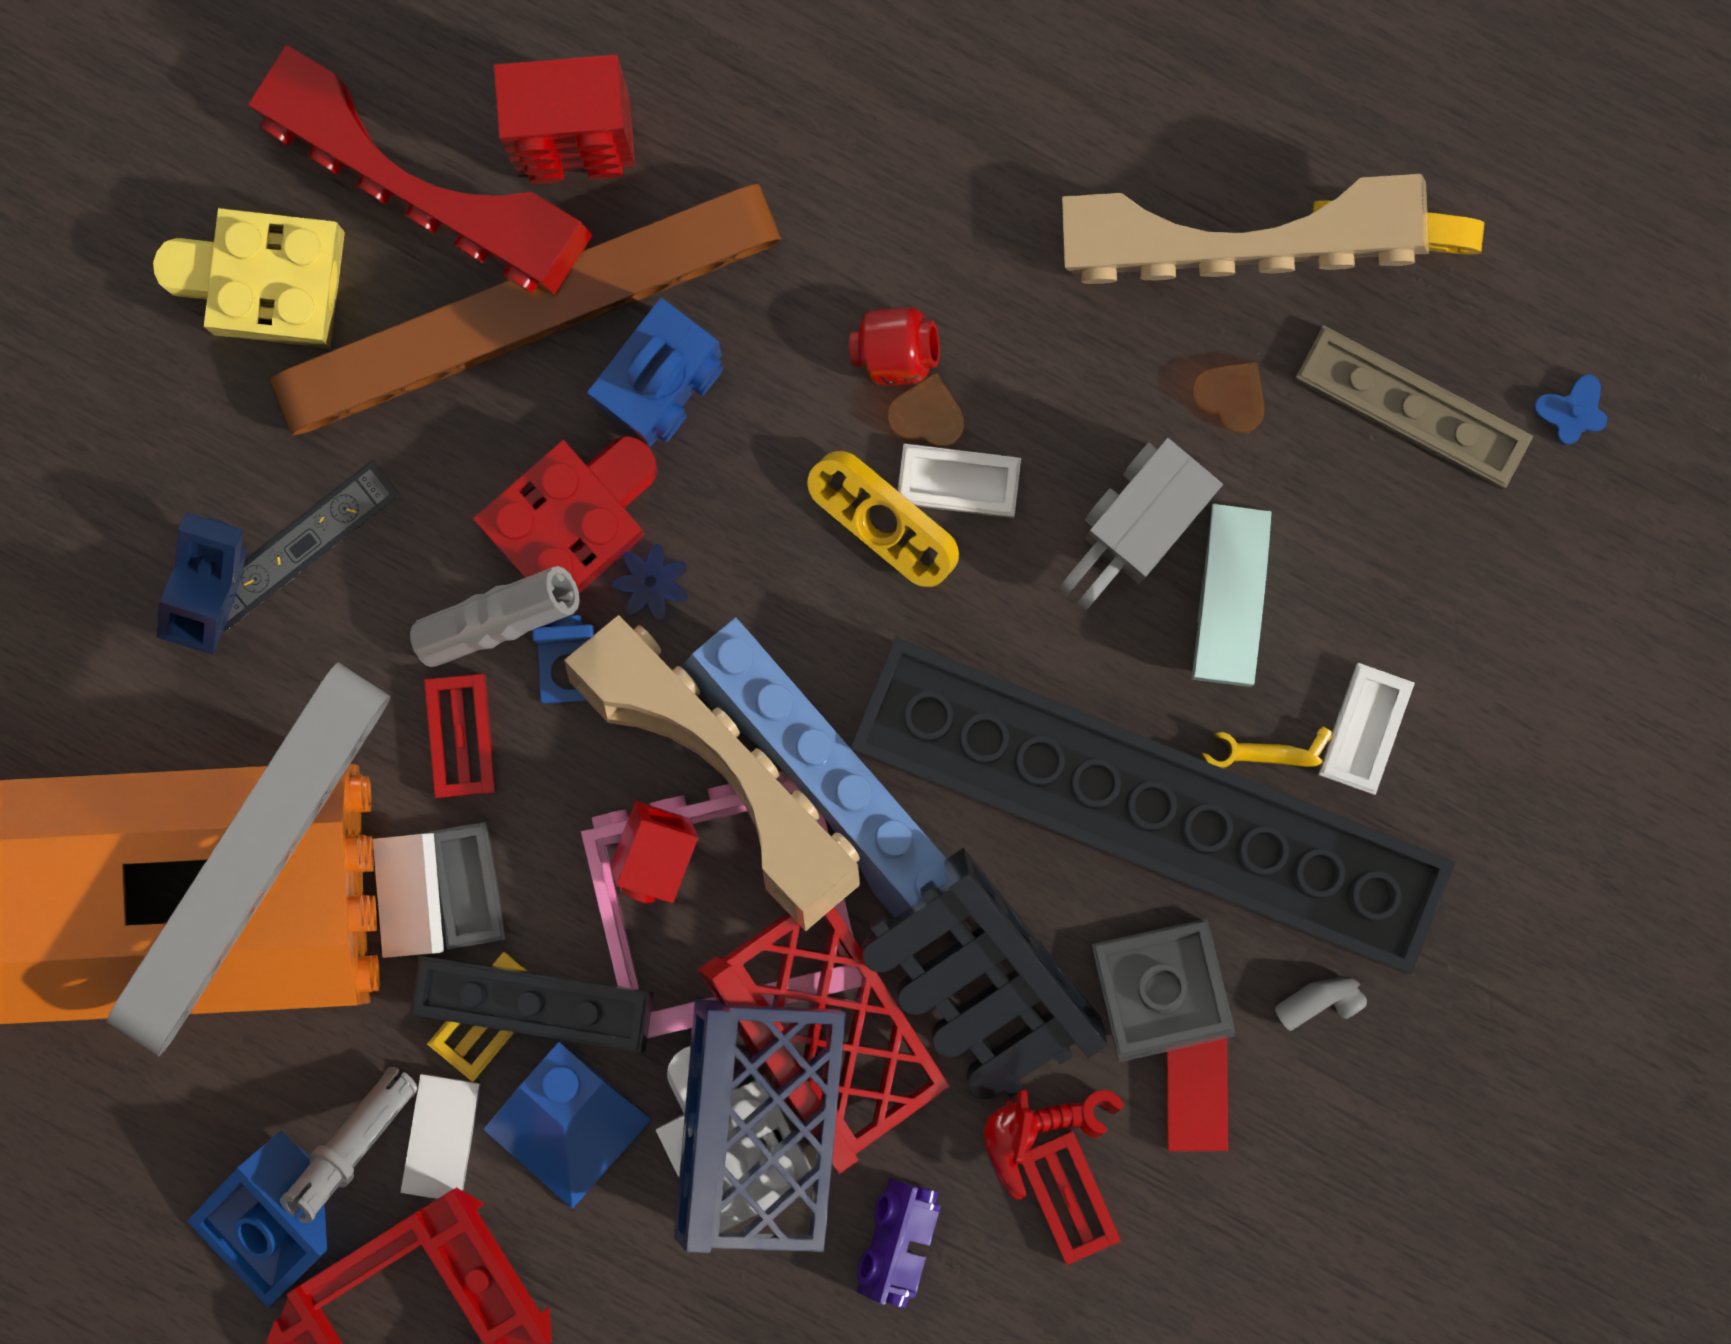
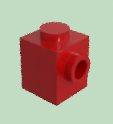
M638 801L634 802L610 864L616 886L621 887L620 891L624 895L643 903H654L655 898L670 903L674 902L698 840L692 819Z

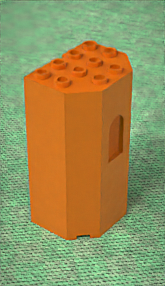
M350 763L190 1014L356 1006L370 1003V992L379 991V960L377 955L368 956L367 932L377 930L376 899L374 895H364L363 872L374 871L372 836L362 835L361 812H371V785L369 776L360 775L358 765ZM267 766L0 780V1024L107 1019L119 996L166 925L127 926L124 864L208 860Z

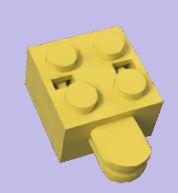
M218 208L214 242L175 238L164 242L158 249L153 261L154 274L158 283L174 296L207 300L204 327L213 335L331 349L345 232L334 221ZM258 320L272 321V325L258 324Z

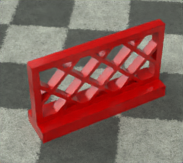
M834 907L823 916L830 926L825 952L796 947L800 925L787 913L723 959L716 956L697 970L715 998L722 1004L769 1006L761 994L764 993L774 995L772 1007H783L785 997L814 1002L813 1008L825 1009L826 1004L854 1009L848 1042H843L842 1050L846 1052L839 1081L831 1167L840 1174L859 1161L856 1156L858 1152L950 1086L877 972L870 970L865 965L862 949ZM787 934L785 945L774 943ZM839 942L848 956L836 954ZM763 950L783 953L776 987L754 983L743 964ZM794 955L823 960L816 994L787 989ZM834 963L855 966L862 975L861 987H859L856 1001L828 996ZM870 990L880 1005L868 1003ZM866 1011L885 1014L893 1024L888 1049L859 1044ZM738 1020L737 1031L753 1056L775 1037L762 1021ZM773 1022L780 1031L784 1029L780 1022ZM810 1023L808 1035L795 1034L788 1040L798 1052L799 1050L793 1042L806 1044L802 1057L807 1063L815 1057L817 1046L826 1047L827 1039L819 1037L822 1024ZM901 1039L911 1053L899 1051ZM783 1046L760 1065L776 1091L801 1069V1066ZM857 1053L886 1058L879 1090L850 1086ZM897 1060L918 1063L929 1081L910 1095L891 1093ZM809 1077L783 1101L797 1118L803 1122L821 1106L822 1091ZM848 1095L877 1099L873 1121L853 1135L844 1121ZM888 1101L898 1102L887 1111ZM819 1124L810 1131L817 1141Z

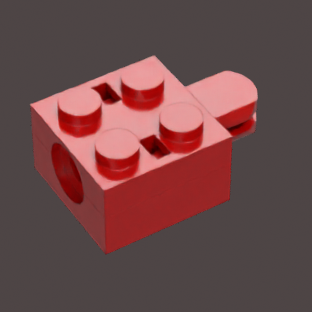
M624 436L612 441L585 465L569 445L562 440L473 519L525 578L559 566L571 574L580 593L646 535L624 508L654 482L658 471L656 459L649 446L640 439ZM595 554L596 558L585 567L583 563Z

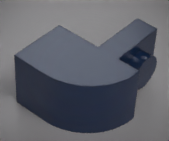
M185 513L178 529L175 567L159 601L156 638L208 654H214L227 624L244 569L247 548L242 547L243 529L230 526L218 519L203 518Z

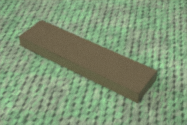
M1325 325L1322 326L1294 379L1503 490L1507 488L1533 438V435Z

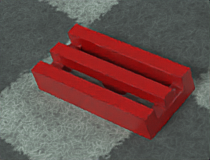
M477 674L425 679L435 798L496 793L486 675ZM463 688H473L481 782H471ZM441 690H450L459 784L448 785L439 692Z
M1072 1130L1055 1139L1041 1143L1025 1153L1022 1162L1023 1168L1066 1265L1121 1242ZM1067 1147L1104 1231V1235L1095 1239L1056 1152ZM1043 1157L1046 1158L1083 1243L1073 1249L1034 1162Z

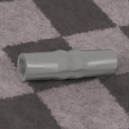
M556 566L511 584L496 586L484 594H475L460 604L416 620L410 631L413 650L419 660L426 666L436 667L478 650L492 649L503 641L515 640L528 631L574 614L580 602L576 582L572 579L569 572L564 568Z

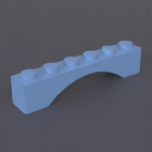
M736 617L687 659L681 668L694 680L700 690V695L713 710L716 707L722 709L731 718L738 730L757 745L798 786L826 819L835 833L838 832L843 835L854 847L860 857V860L857 862L858 867L866 878L872 892L894 918L924 899L921 896L920 888L933 880L938 888L948 882L944 864L945 856Z

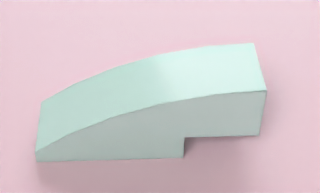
M1212 504L1197 619L1198 630L1192 680L1246 687L1254 685L1264 604L1272 511Z

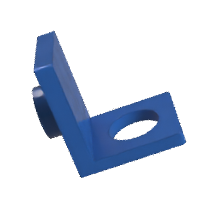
M567 616L546 624L544 628L532 630L533 641L538 644L541 702L544 704L587 701L576 689H562L556 685L552 678V667L556 660L564 655H571L590 638H594V635L597 633V629L593 625H582V616Z

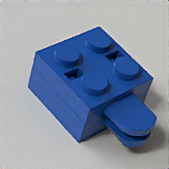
M661 297L587 393L594 406L637 439L648 445L649 448L658 438L667 443L687 417L682 406L694 391L703 396L723 371V368L720 366L722 361L719 360L722 356L719 341Z

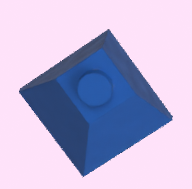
M562 1040L556 1044L524 1080L483 1130L573 1209L652 1118L566 1041Z
M282 1130L243 1162L187 1220L267 1308L274 1304L327 1251L324 1205L317 1212L314 1220L306 1224L299 1221V1216L303 1213L302 1209L293 1218L284 1210L280 1203L281 1196L292 1187L310 1165L307 1154L299 1146L295 1145Z

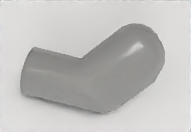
M1349 976L1309 983L1277 1004L1275 1011L1283 1025L1292 1031L1332 1004L1341 1018L1348 1019L1366 1007L1367 998L1358 989V986L1361 985L1358 981Z

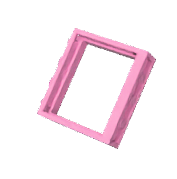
M784 771L779 772L780 776L776 780L790 794L798 790L806 796ZM730 784L707 789L709 801L689 806L686 804L684 795L649 803L651 806L692 819L693 824L747 811L743 801ZM624 809L592 817L594 828L581 831L617 985L640 989L606 845L620 841L628 820L627 810ZM817 810L820 817L816 821L828 833L826 820ZM843 899L835 906V909L853 935L845 899ZM839 942V955L848 956V954ZM842 964V966L834 967L828 994L861 987L862 975L855 966ZM821 971L789 978L787 989L816 994ZM777 981L764 985L776 987ZM761 993L769 1006H772L774 995ZM714 996V997H710V998H706V999H702V1000H717V999H716L715 996ZM785 997L784 1005L803 1000ZM694 1002L651 1012L647 1038L692 1028Z

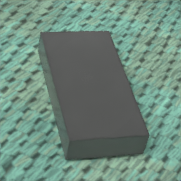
M483 822L427 832V834L434 833L440 913L446 949L507 940L488 823Z

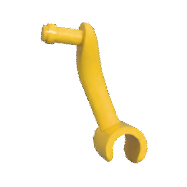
M1325 727L1319 729L1317 737L1308 751L1289 745L1236 743V740L1230 734L1218 732L1214 733L1213 737L1227 745L1229 749L1227 760L1216 761L1205 753L1201 754V758L1203 761L1223 769L1230 766L1234 761L1278 763L1303 767L1317 766L1322 763L1319 755L1326 743L1332 738L1333 732Z

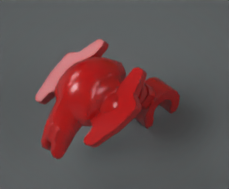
M1026 1089L1018 1091L1016 1102L1005 1100V1105L996 1109L987 1119L983 1136L985 1147L996 1169V1177H998L1002 1186L1006 1188L1009 1195L1016 1200H1022L1023 1197H1026L1018 1164H1022L1024 1155L1034 1144L1038 1131L1046 1132L1049 1129L1055 1130L1068 1126H1079L1087 1136L1097 1139L1108 1128L1095 1118L1093 1114L1094 1106H1102L1114 1115L1124 1106L1121 1098L1114 1092L1100 1090L1086 1097L1081 1103L1056 1105V1107L1048 1106L1045 1109H1036L1034 1113L1029 1108Z

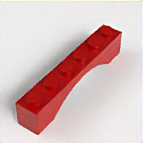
M288 45L284 47L248 104L263 118L259 128L266 134L288 147L294 138L310 147L311 150L307 157L323 169L337 176L343 167L358 176L360 179L355 186L359 190L384 205L387 204L390 197L406 205L409 208L404 216L433 235L439 226L457 236V239L453 246L475 261L484 264L487 257L490 256L506 266L502 275L533 294L537 286H540L555 296L592 237L590 231L581 221L533 192L503 196L470 195L436 187L406 173L386 158L374 144L358 116L350 89L333 72Z

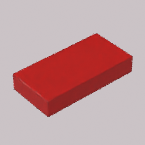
M1227 1038L1166 1052L1167 1151H1228Z

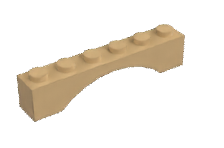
M1421 174L1359 178L1337 199L1309 216L1276 228L1245 233L1207 232L1174 224L1144 210L1122 193L1062 197L1065 268L1073 275H1081V282L1085 284L1113 283L1117 281L1118 272L1140 271V279L1168 280L1176 278V269L1199 268V275L1204 277L1230 276L1235 274V265L1259 264L1260 273H1285L1295 270V262L1318 260L1319 269L1338 270L1355 267L1354 258L1378 257L1379 265L1403 266L1414 264L1415 254H1429L1426 181Z
M618 615L597 632L594 638H590L564 660L569 682L608 723L638 727L668 737L700 755L723 775L743 801L757 830L762 853L765 889L807 931L860 885L857 864L860 857L843 835L836 832L830 836L817 823L816 820L820 816L806 796L798 790L790 794L776 780L780 776L772 761L761 750L756 748L750 753L736 738L740 735V732L731 718L722 709L716 707L710 711L697 697L700 694L698 686L685 670L679 666L671 670L658 656L661 653L659 645L642 626L638 625L632 629Z

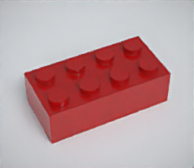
M618 55L494 65L500 140L518 176H528V182L531 184H550L564 181L565 172L587 171L589 179H611L623 176V168L635 167L630 96Z

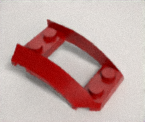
M456 1187L287 1293V1302L280 1318L275 1320L266 1344H343L321 1308L420 1245L423 1246L483 1344H549L552 1342L549 1306L539 1311L478 1213L477 1209L485 1205V1203Z

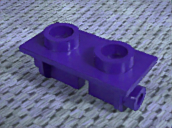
M889 1178L886 1191L879 1196L874 1210L876 1227L870 1248L863 1253L858 1265L857 1275L860 1283L857 1293L885 1305V1303L902 1308H906L909 1297H916L926 1257L907 1252L910 1241L930 1246L941 1205L936 1203L939 1192L920 1186L913 1187L897 1179Z

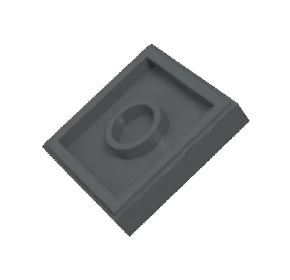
M1208 918L1091 944L1118 1063L1235 1037V1028Z

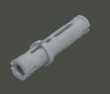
M391 1066L386 1068L383 1076L325 1146L319 1145L309 1155L310 1165L280 1198L282 1207L290 1216L295 1218L302 1209L303 1213L299 1216V1221L306 1224L311 1223L317 1212L338 1187L343 1188L354 1178L353 1168L409 1099L417 1093V1085L408 1074L403 1072L396 1082L395 1077L399 1074V1069Z

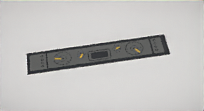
M374 460L245 560L239 587L224 628L225 632L400 495Z

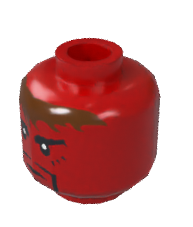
M916 307L869 311L863 316L859 331H853L850 334L849 355L851 363L854 367H861L866 379L875 386L919 383L927 377L930 368L937 367L939 363L940 341L936 323L933 320H927L921 310Z

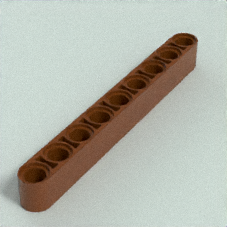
M760 184L749 185L582 251L555 296L540 286H537L533 294L511 281H507L286 369L270 378V383L291 435H300L759 253L776 245L782 238Z

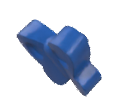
M1584 375L1578 379L1572 387L1570 394L1564 397L1553 394L1542 395L1533 405L1536 416L1543 422L1556 428L1557 440L1564 446L1575 443L1580 438L1582 432H1598L1604 429L1607 424L1606 414L1598 409L1601 385L1599 379L1593 375Z

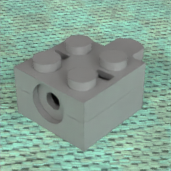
M1169 438L1164 441L1159 449L1148 442L1123 474L1130 481L1120 495L1110 488L1084 520L1092 526L1085 540L1093 547L1058 589L1068 596L1103 554L1111 563L1077 602V605L1085 611L1120 570L1139 585L1223 485L1222 482Z

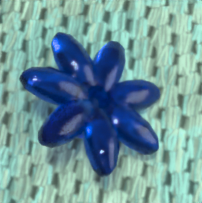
M655 544L652 547L647 563L632 552L624 554L625 563L633 575L614 579L612 587L623 592H634L626 606V613L628 615L636 614L648 602L650 611L655 619L663 621L666 616L664 598L679 602L688 599L687 593L680 586L671 582L686 571V563L682 561L673 562L663 567L664 552L660 544ZM654 577L656 579L655 586L647 587L645 584L647 578Z

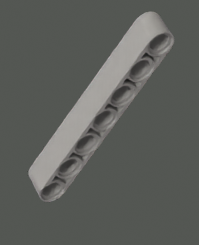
M339 662L332 667L119 996L107 1017V1024L158 1057L166 1050L384 712L391 695Z

